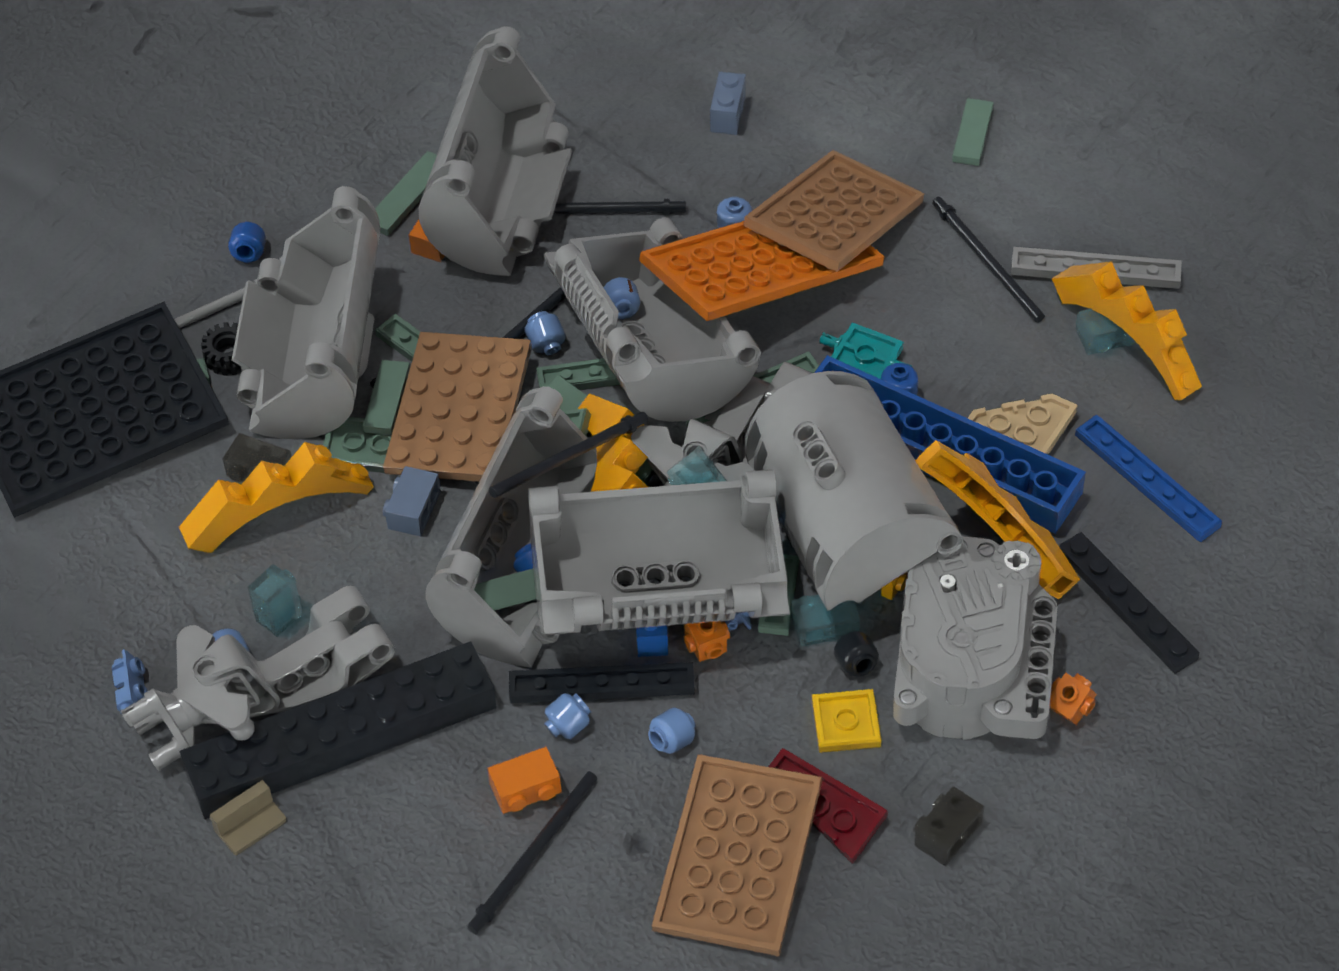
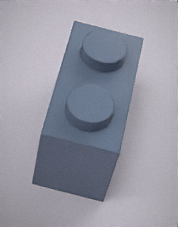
M719 71L710 108L711 132L737 135L746 98L745 74Z
M407 466L404 467L401 476H397L394 481L391 499H387L384 503L383 516H386L388 529L422 536L441 492L438 473Z

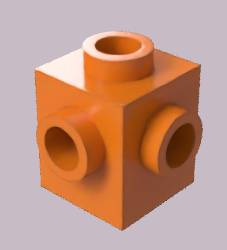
M724 621L684 624L685 645L690 653H695L699 662L718 658L727 652V639L730 638V632Z
M1065 672L1062 678L1058 677L1051 685L1050 709L1077 726L1082 716H1087L1096 704L1094 698L1097 694L1090 688L1093 683L1078 673L1072 677Z

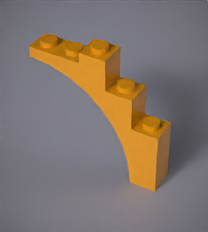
M1112 261L1071 266L1051 278L1062 304H1076L1100 313L1122 328L1137 342L1164 378L1174 400H1183L1202 387L1181 339L1187 333L1177 310L1155 311L1144 285L1123 287Z
M590 393L578 408H587L591 413L587 431L592 436L621 422V418L627 415L634 416L628 408ZM624 433L596 447L597 466L591 492L648 487L635 475L648 457L632 442V433Z
M937 440L927 447L915 460L921 470L937 479L968 504L1004 542L1021 541L1028 542L1034 546L1041 557L1039 585L1047 593L1060 599L1081 580L1049 530L1030 519L1017 497L998 486L983 462L968 453L961 455Z
M304 442L285 466L279 463L274 464L261 461L242 484L218 479L181 523L179 529L188 549L212 553L227 537L244 524L285 503L326 493L350 492L367 495L374 486L368 476L367 469L361 464H353L332 458V454L327 447Z

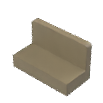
M263 780L210 814L214 831L234 855L240 854L287 822L286 816L273 802L270 788Z

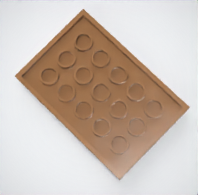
M832 150L747 214L744 218L743 226L777 242L781 246H786L802 256L824 265L828 269L838 272L922 204L925 193Z
M420 332L385 457L384 473L401 475L404 467L407 466L438 473L439 478L480 482L513 414L516 412L532 350L531 340Z
M698 754L652 922V930L654 932L780 956L822 785V777Z

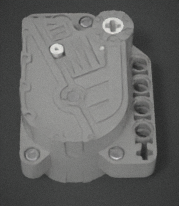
M962 536L964 542L957 552L950 555H942L937 551L908 570L904 595V611L902 612L893 717L901 725L911 726L917 723L922 727V730L941 738L968 740L992 732L999 736L1038 739L1046 733L1048 724L1058 608L1054 598L1039 585L1041 572L1040 554L1028 542L1007 541L999 546L990 539ZM1031 712H1037V718H1032Z

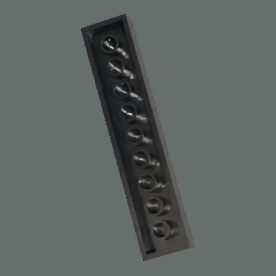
M470 641L254 722L255 730L249 739L237 740L228 732L180 750L179 753L205 820L210 818L211 813L261 780L266 783L270 788L271 794L493 710L497 708L494 687Z

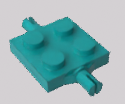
M853 322L848 330L839 338L823 332L819 340L820 344L834 348V352L831 355L832 358L881 379L882 372L887 366L894 363H903L898 361L897 358L903 350L904 341Z

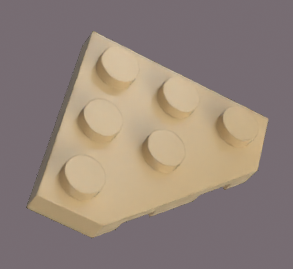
M1047 394L1042 395L1040 400L1025 402L1024 399L1001 404V408L987 411L985 408L975 409L971 412L968 419L1049 454L1077 413L1078 405L1057 395Z

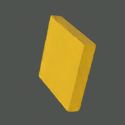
M873 689L812 694L819 753L881 747V736Z

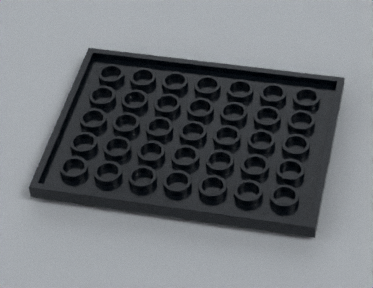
M161 302L0 370V490L14 518L229 425L224 410L165 302Z

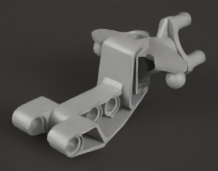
M784 362L771 383L753 376L744 389L729 403L715 412L705 415V419L711 421L701 423L691 418L682 447L672 443L668 428L662 426L644 425L637 427L636 431L632 433V442L648 457L646 461L664 486L741 480L742 473L755 471L746 460L744 447L746 432L756 411L778 389L798 378L812 374V372Z
M346 586L311 607L309 629L305 637L264 661H258L233 635H224L214 642L215 637L199 626L189 625L183 628L177 635V688L170 694L152 688L144 693L145 697L120 711L131 728L134 726L140 736L163 721L166 723L173 734V741L148 754L156 769L160 771L180 758V750L194 745V730L200 724H219L226 730H229L235 739H249L255 730L254 723L250 717L286 711L361 683L393 657L395 648L383 628L378 624H370L350 635L353 632L352 629L368 616L369 606L355 586ZM243 669L248 670L254 677L251 682L248 680Z

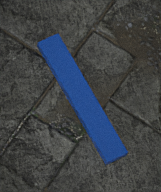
M1097 414L1076 429L1075 436L1197 541L1202 542L1221 528L1222 520Z

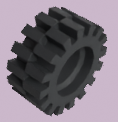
M225 322L223 323L224 327L221 328L217 324L214 326L215 331L208 329L206 331L207 336L203 335L201 349L207 368L209 370L213 369V372L219 374L221 370L223 376H228V371H232V375L237 374V369H240L242 372V366L232 361L233 351L227 353L218 351L224 346L235 344L238 323L233 322L232 327H229V323Z

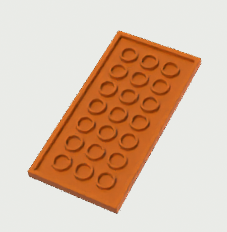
M744 221L641 251L639 261L702 318L710 321L883 266L885 256L870 245L836 272L786 246H781L777 242L755 233L753 230L743 226Z

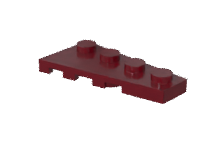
M783 747L768 766L770 768L822 777V785L812 824L852 864L888 816L887 809Z

